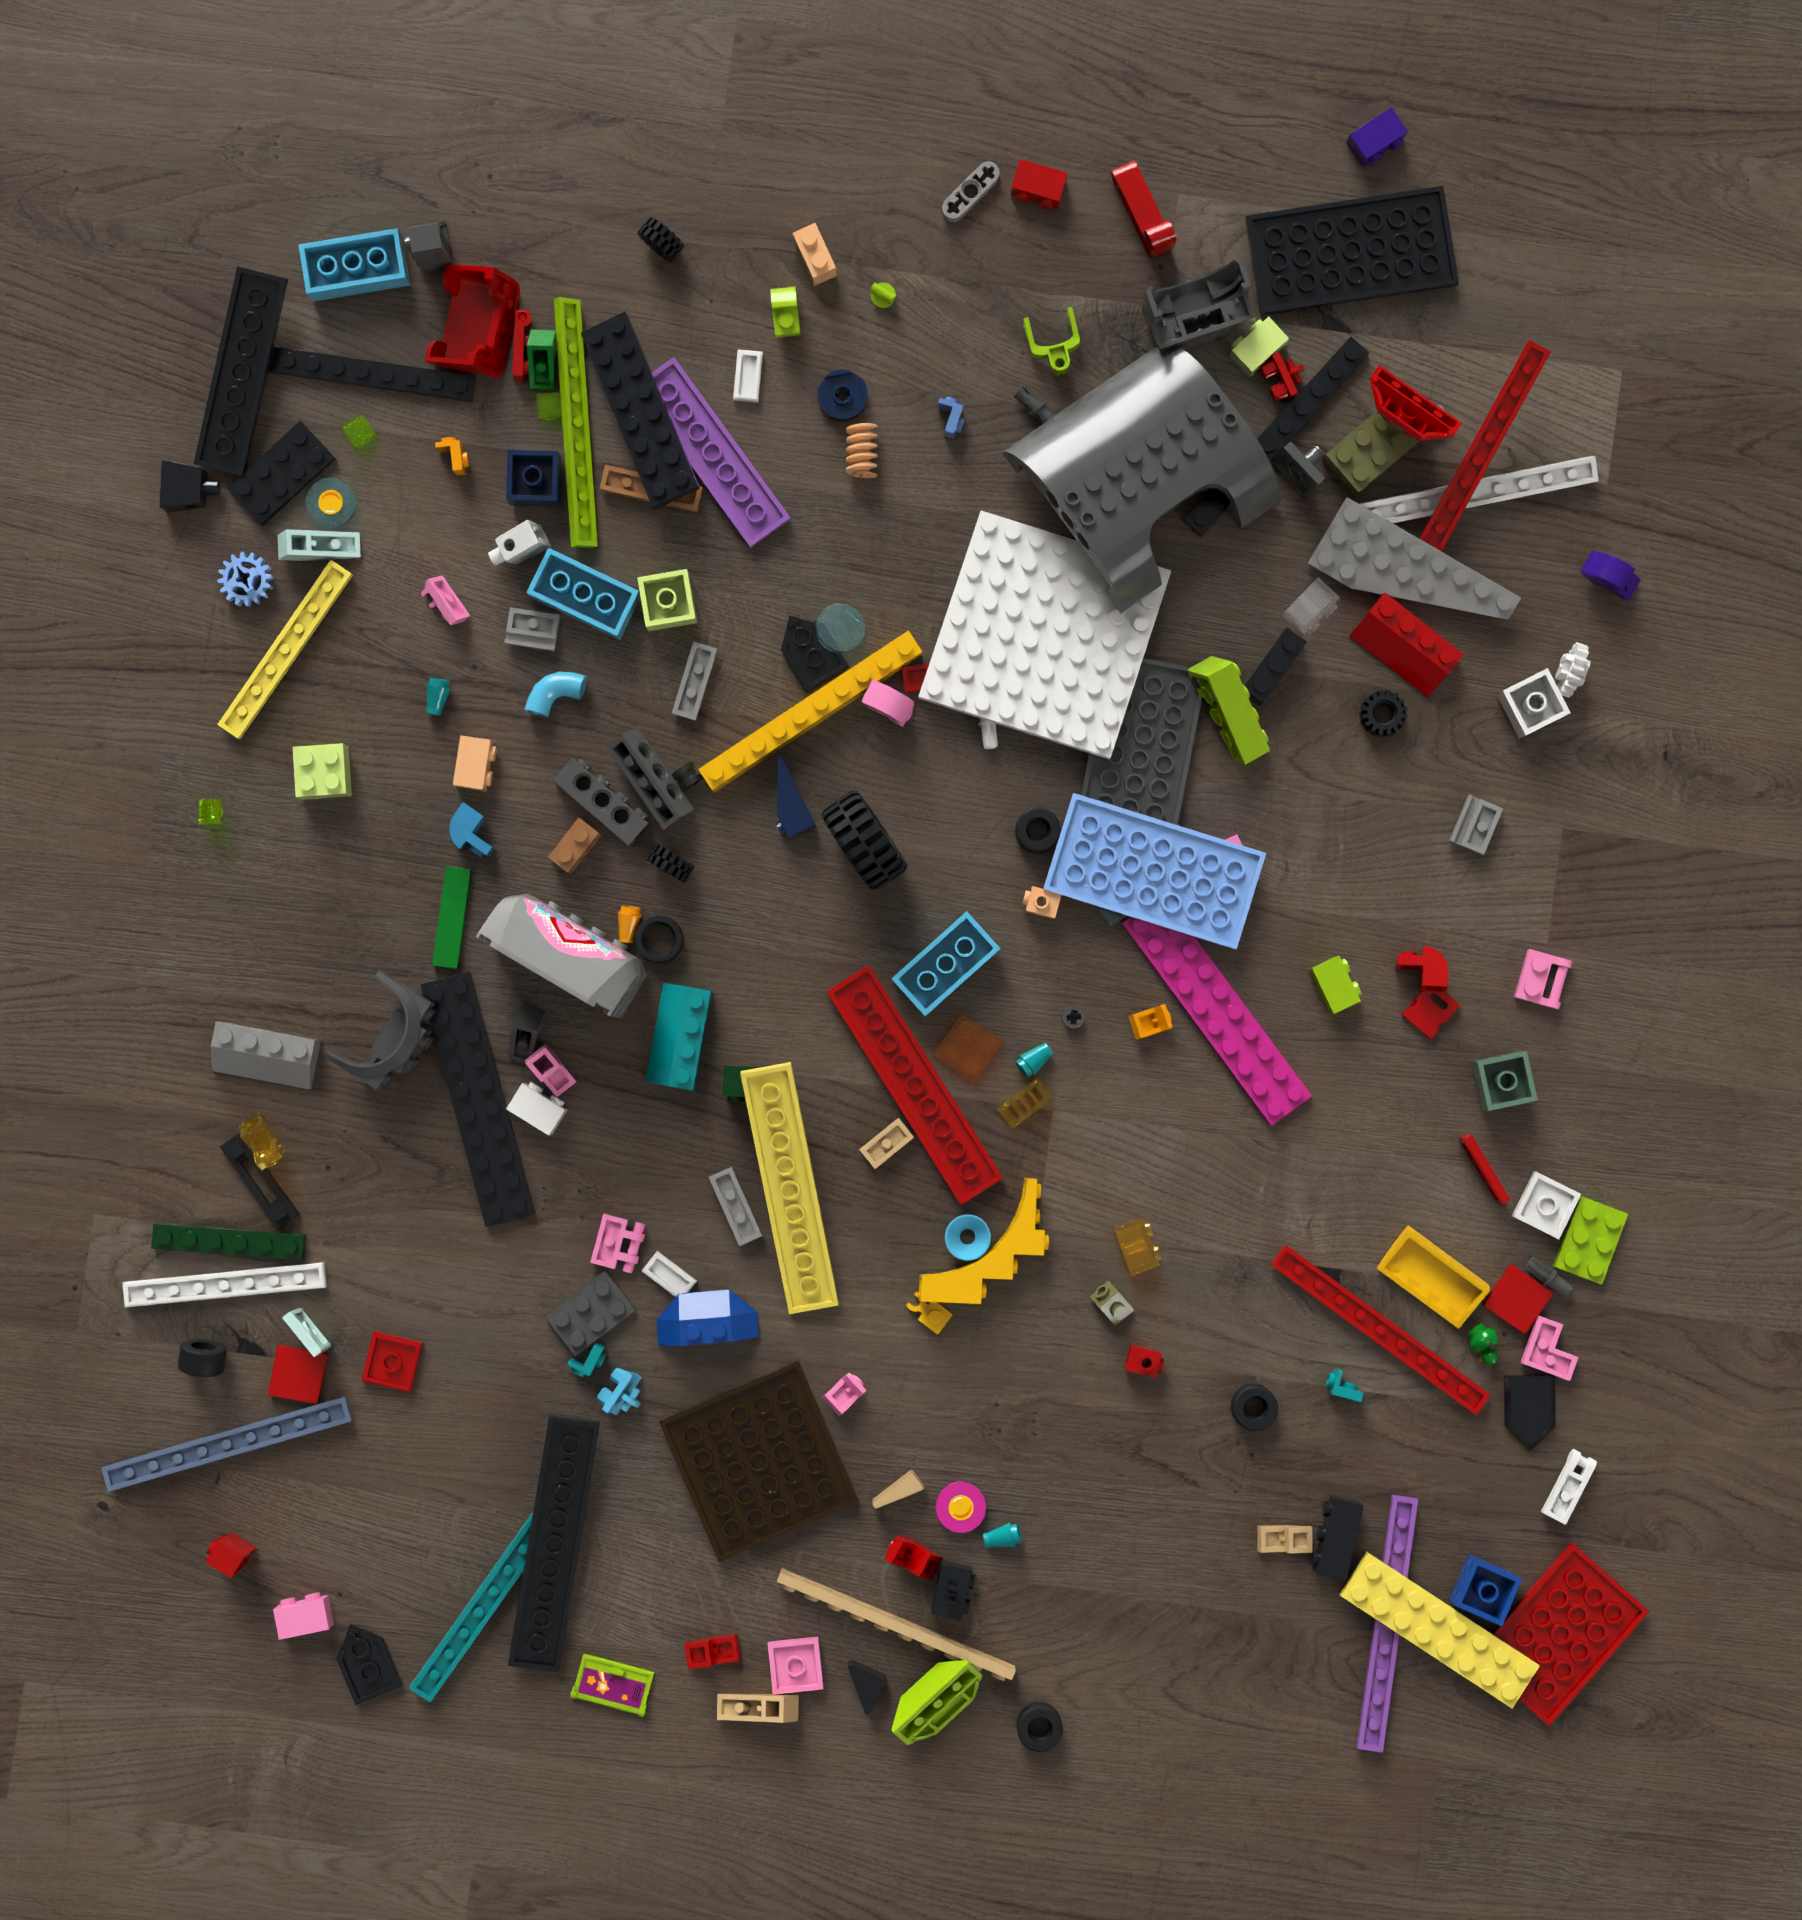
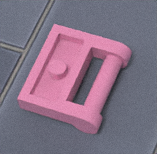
M1528 949L1514 998L1559 1010L1561 1002H1559L1567 971L1571 969L1573 961ZM1553 964L1558 966L1550 997L1547 999L1542 996L1551 965Z

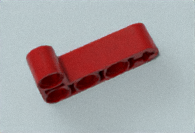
M1132 161L1110 172L1112 181L1149 258H1155L1174 249L1177 242L1175 231L1168 220L1164 222L1136 162Z

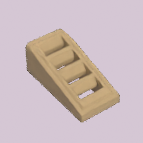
M910 1470L873 1498L872 1505L875 1509L920 1492L924 1489V1484L915 1472Z

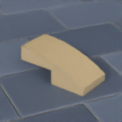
M1294 1525L1257 1526V1551L1260 1553H1312V1527Z

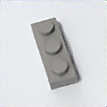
M693 641L672 710L673 715L697 721L718 652L717 648Z
M733 1167L709 1176L738 1245L741 1246L763 1236Z

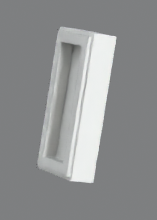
M738 350L733 401L758 403L763 352Z
M658 1250L642 1270L643 1273L675 1297L679 1293H689L697 1282L696 1279Z

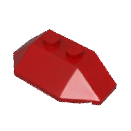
M1379 365L1370 377L1377 413L1382 415L1385 421L1393 423L1402 429L1408 437L1414 438L1417 441L1454 437L1462 425V422Z

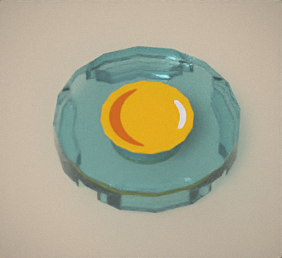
M330 477L321 479L313 484L307 494L306 506L309 515L315 522L323 527L332 529L342 527L347 524L346 522L350 518L352 519L356 512L357 500L355 493L347 483L341 479Z

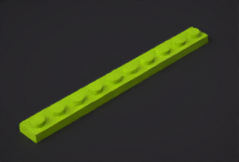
M558 297L554 299L571 547L595 548L598 545L584 344L581 332H583L581 301Z

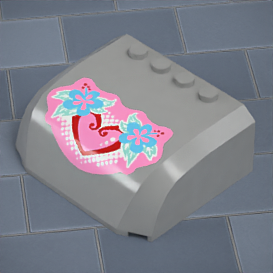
M530 894L503 898L492 911L476 937L484 942H490L489 946L593 1007L598 1003V1006L604 1008L603 1012L608 1016L622 1018L647 976L642 960L627 952L628 946L614 939L612 943L605 939L606 933L593 926L590 930L583 926L584 920L578 916L571 914L568 917L561 913L563 908L552 901L546 904Z

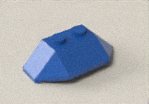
M730 1289L679 1293L656 1320L658 1345L686 1346L733 1342L759 1337L757 1311Z

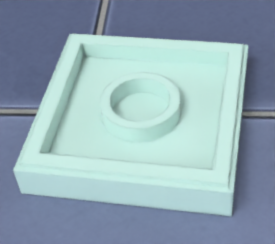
M302 1308L292 1310L282 1317L313 1357L324 1353L331 1347L329 1341Z

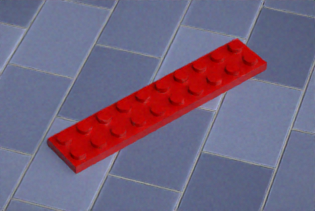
M870 965L826 991L960 1205L1003 1179Z

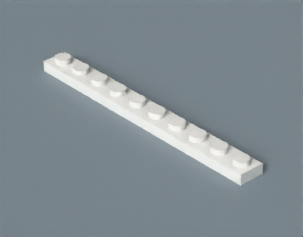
M1589 456L1482 478L1466 508L1598 482L1595 456ZM1447 486L1358 504L1391 523L1431 516Z

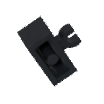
M945 1560L941 1561L931 1607L932 1615L959 1621L962 1619V1614L967 1615L970 1599H966L968 1589H973L976 1576L971 1574V1566Z

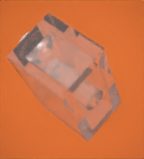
M1318 577L1280 617L1301 637L1306 633L1311 636L1321 625L1318 620L1323 615L1328 618L1338 608L1335 603L1340 597Z

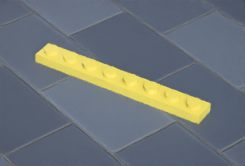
M329 561L217 724L236 738H242L353 576L352 573L334 561Z

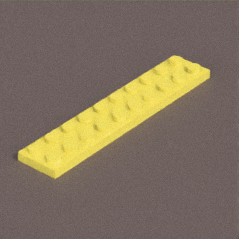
M788 1062L741 1071L740 1075L789 1314L839 1306L792 1064Z

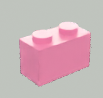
M320 1592L308 1594L304 1600L296 1601L295 1598L281 1600L280 1605L273 1609L279 1640L329 1630L334 1625L329 1596H320Z

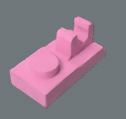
M443 575L425 581V589L421 592V595L423 597L431 595L433 601L429 604V607H438L442 617L450 626L465 622L470 617V614Z

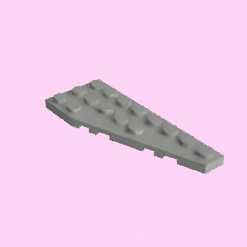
M1348 497L1344 500L1308 561V564L1352 589L1377 594L1385 592L1392 597L1507 620L1521 599L1518 595Z

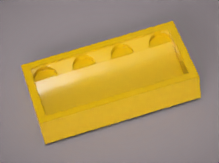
M1409 1225L1396 1239L1377 1267L1379 1271L1458 1329L1490 1292L1489 1284Z

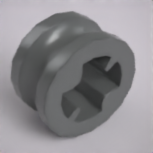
M1068 1006L1062 1012V1021L1069 1028H1079L1085 1021V1014L1078 1006ZM1071 1010H1077L1076 1014L1080 1013V1019H1077L1075 1024H1070L1071 1020L1067 1021L1066 1018L1067 1015L1071 1014Z

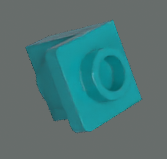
M1334 1368L1333 1373L1329 1372L1326 1387L1329 1388L1328 1392L1330 1394L1358 1402L1362 1401L1364 1392L1357 1390V1384L1343 1381V1384L1340 1385L1342 1370Z

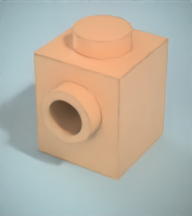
M1032 886L1031 891H1025L1022 905L1026 906L1025 912L1054 920L1061 895Z

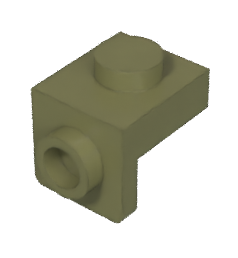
M1110 1281L1098 1287L1090 1296L1115 1326L1134 1311L1133 1307Z

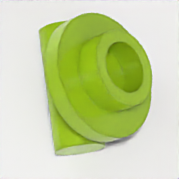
M874 283L870 289L871 300L875 306L887 308L894 303L896 293L890 284Z

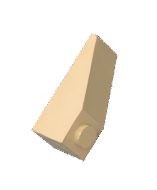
M717 1694V1720L776 1723L798 1721L799 1695Z

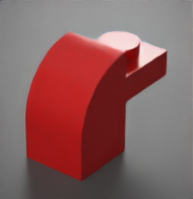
M1423 946L1421 956L1411 951L1402 952V955H1397L1395 970L1420 971V991H1446L1448 988V965L1440 952L1434 948Z
M904 1535L895 1537L888 1546V1552L884 1558L889 1563L905 1567L916 1576L928 1580L932 1579L943 1557L928 1547Z

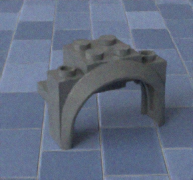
M1236 258L1218 270L1177 285L1152 290L1153 287L1151 286L1146 290L1141 310L1149 333L1153 332L1159 351L1177 345L1185 350L1227 336L1230 328L1255 320L1256 317L1248 296L1251 283L1242 259Z
M378 971L375 978L391 989L398 996L402 1005L399 1009L395 1010L370 1049L369 1059L367 1062L363 1061L362 1064H359L336 1050H333L332 1053L327 1051L324 1057L374 1089L381 1090L382 1087L386 1088L392 1081L394 1075L391 1073L393 1070L398 1074L408 1073L409 1070L413 1072L420 1062L419 1054L423 1049L427 1050L433 1042L434 1037L431 1036L433 1030L424 1025L423 1022L428 1023L435 1012L432 1008L435 1003L422 996V993L416 989L409 988L383 971Z

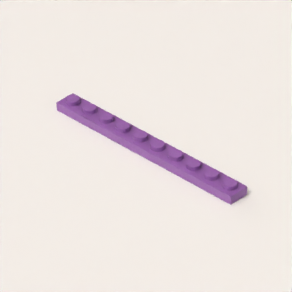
M1391 1494L1382 1562L1407 1578L1418 1499ZM1375 1618L1356 1747L1361 1750L1383 1753L1399 1634Z

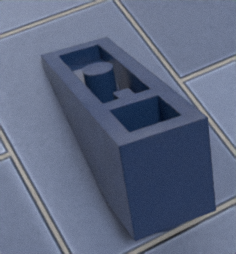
M781 757L777 759V816L780 821L776 825L781 835L787 834L790 840L816 827V824Z

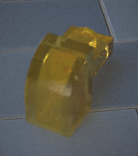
M260 1112L238 1125L240 1136L253 1151L255 1164L261 1171L275 1165L282 1158V1153L285 1152L284 1146L272 1126Z

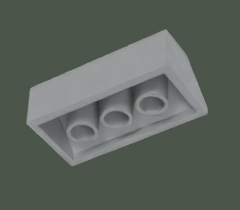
M216 1021L211 1042L212 1071L312 1090L321 1040Z

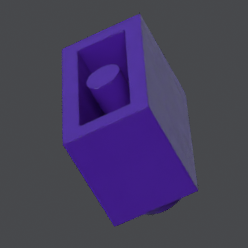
M1390 107L1352 132L1346 143L1362 166L1369 162L1373 165L1384 157L1383 153L1390 148L1394 151L1405 143L1404 138L1408 130L1393 108Z

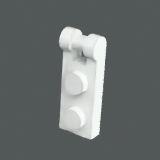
M1572 1449L1541 1512L1566 1525L1596 1467L1597 1461L1590 1457L1585 1458L1581 1456V1452ZM1576 1465L1582 1467L1580 1475L1574 1472Z

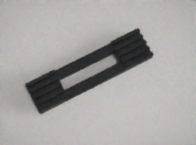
M243 1132L238 1133L220 1146L225 1156L277 1229L300 1214L261 1161ZM247 1158L251 1160L277 1197L273 1202L269 1203L242 1163Z

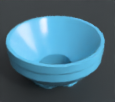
M965 1214L956 1217L949 1223L945 1232V1243L949 1252L956 1258L964 1261H971L981 1257L986 1253L991 1242V1234L987 1224L981 1218L974 1215ZM965 1229H970L975 1233V1240L971 1244H964L960 1240V1234Z

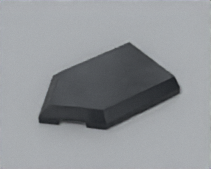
M789 616L781 651L806 693L849 668L824 624Z
M1504 1375V1426L1529 1451L1555 1427V1375Z
M350 1624L336 1659L354 1703L357 1705L398 1688L403 1683L384 1638Z

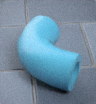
M561 671L545 676L534 685L524 710L538 716L548 717L551 706L558 697L568 696L580 700L585 691L587 676Z

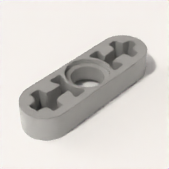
M990 161L983 162L943 202V217L949 222L959 221L996 185L1000 173L998 166ZM992 170L993 178L987 177L981 186L979 181L984 177L983 171L989 172ZM967 186L977 188L978 194L974 198H968L964 195L963 191ZM959 195L963 202L958 206V213L952 212L949 214L948 206L954 207L959 202L957 197Z

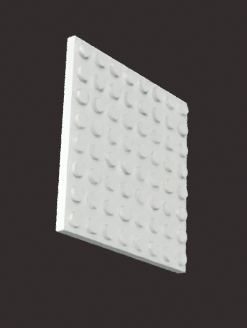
M980 511L918 696L919 699L1110 760L1171 570L1158 566L1162 585L1120 614L1106 595L1110 587L1109 583L1078 541Z

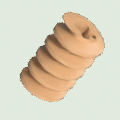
M859 423L847 427L846 431L851 435L846 438V443L851 445L846 448V453L851 455L846 458V463L850 465L846 468V473L858 478L877 477L876 473L870 472V469L877 467V464L870 462V459L877 458V454L870 452V449L878 447V444L871 442V439L878 438V434L871 432V429L878 428V425Z

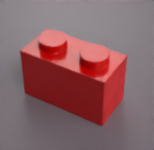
M1020 159L1011 187V195L1021 202H1029L1030 200L1037 202L1040 207L1045 209H1053V207L1058 209L1068 173Z
M230 1532L224 1537L220 1536L217 1541L214 1540L206 1552L209 1557L205 1563L232 1578L244 1569L256 1547Z

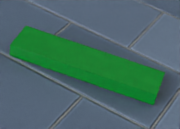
M450 866L445 868L433 966L459 968L471 869Z

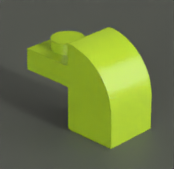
M795 286L770 289L775 337L800 335Z

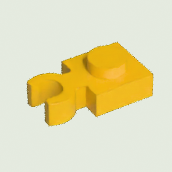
M915 1292L914 1295L919 1297V1292ZM909 1302L906 1304L909 1310L921 1312L918 1320L937 1335L953 1315V1313L938 1302H930L929 1304L920 1302L917 1306H913Z

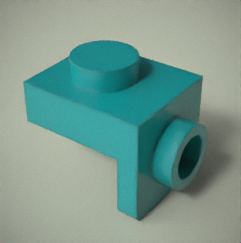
M598 1342L595 1343L585 1364L571 1358L567 1364L572 1367L571 1372L581 1377H584L585 1374L590 1376L595 1367L600 1368L607 1356V1354L603 1353L606 1346Z

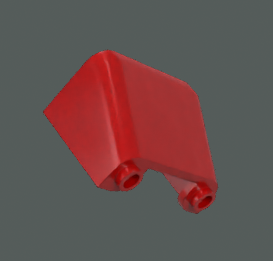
M446 264L442 276V284L445 290L452 294L443 339L442 341H431L426 350L425 361L435 366L489 377H499L505 368L515 321V310H517L520 298V286L515 279L495 267Z

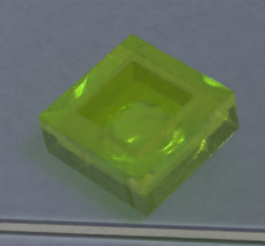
M560 392L537 394L539 421L562 419Z
M363 414L341 427L357 450L377 437V434Z
M221 799L199 800V825L221 824L223 815Z

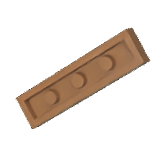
M605 465L599 488L600 491L650 502L638 472ZM699 486L700 489L665 506L698 513L703 487Z

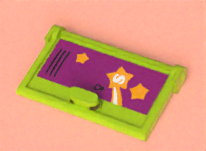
M583 1653L577 1679L570 1692V1698H578L644 1717L654 1672Z

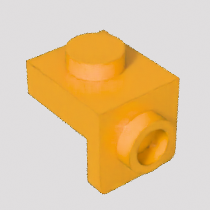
M455 437L442 438L441 442H436L435 448L439 453L451 452L452 470L456 476L466 475V467L470 466L468 452H464V446L461 441L456 440Z
M1165 1004L1128 1016L1136 1040L1173 1028L1171 1015Z

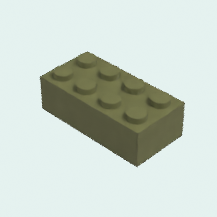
M1376 411L1332 448L1321 461L1352 497L1355 498L1420 441L1405 435L1402 429L1393 423L1385 421L1382 415Z

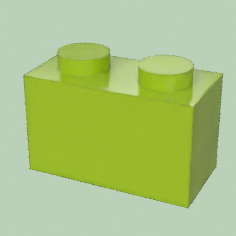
M1335 956L1309 969L1330 1015L1361 1002L1359 996L1362 995V992L1357 982L1351 981L1348 974L1351 972V969L1345 958L1341 960L1340 956Z

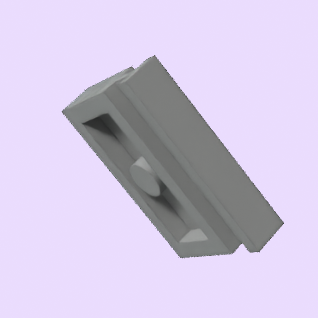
M510 607L504 643L506 645L555 652L560 615Z
M1469 794L1449 842L1484 855L1503 808Z

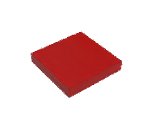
M1510 1263L1482 1305L1523 1334H1526L1553 1292Z
M373 1331L361 1381L412 1392L423 1342Z
M281 1344L277 1345L268 1395L319 1404L328 1353H322L313 1357L307 1349Z

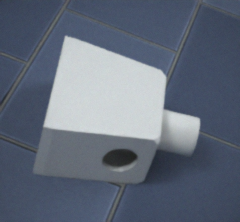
M526 520L497 537L495 540L498 548L488 552L495 566L504 561L516 565L546 551L552 546L542 526Z

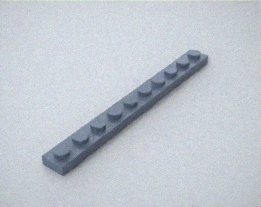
M347 1396L106 1465L101 1467L107 1491L110 1492L351 1422L353 1417Z

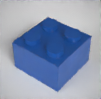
M1469 1553L1449 1600L1461 1609L1503 1626L1522 1579L1511 1571Z

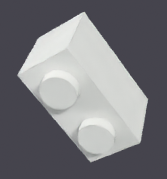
M530 1082L529 1085L522 1083L506 1109L545 1134L552 1135L568 1110L563 1107L565 1102L554 1095H551L549 1098L542 1094L543 1088L533 1082Z

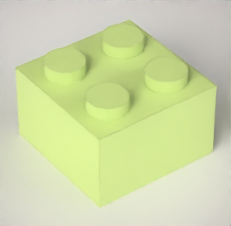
M687 569L637 577L645 626L648 632L698 623L690 575Z
M340 743L293 747L295 794L297 798L307 800L352 796L349 746Z

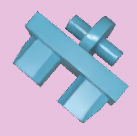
M615 1368L610 1379L618 1384L614 1391L604 1387L597 1395V1399L604 1405L602 1410L608 1414L618 1415L621 1409L627 1412L631 1405L639 1408L641 1402L636 1399L641 1391L636 1386L642 1377L637 1373Z

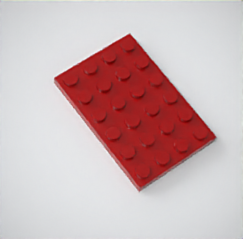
M1570 1542L1507 1614L1503 1626L1497 1625L1491 1633L1540 1665L1519 1700L1550 1726L1650 1611L1576 1545Z

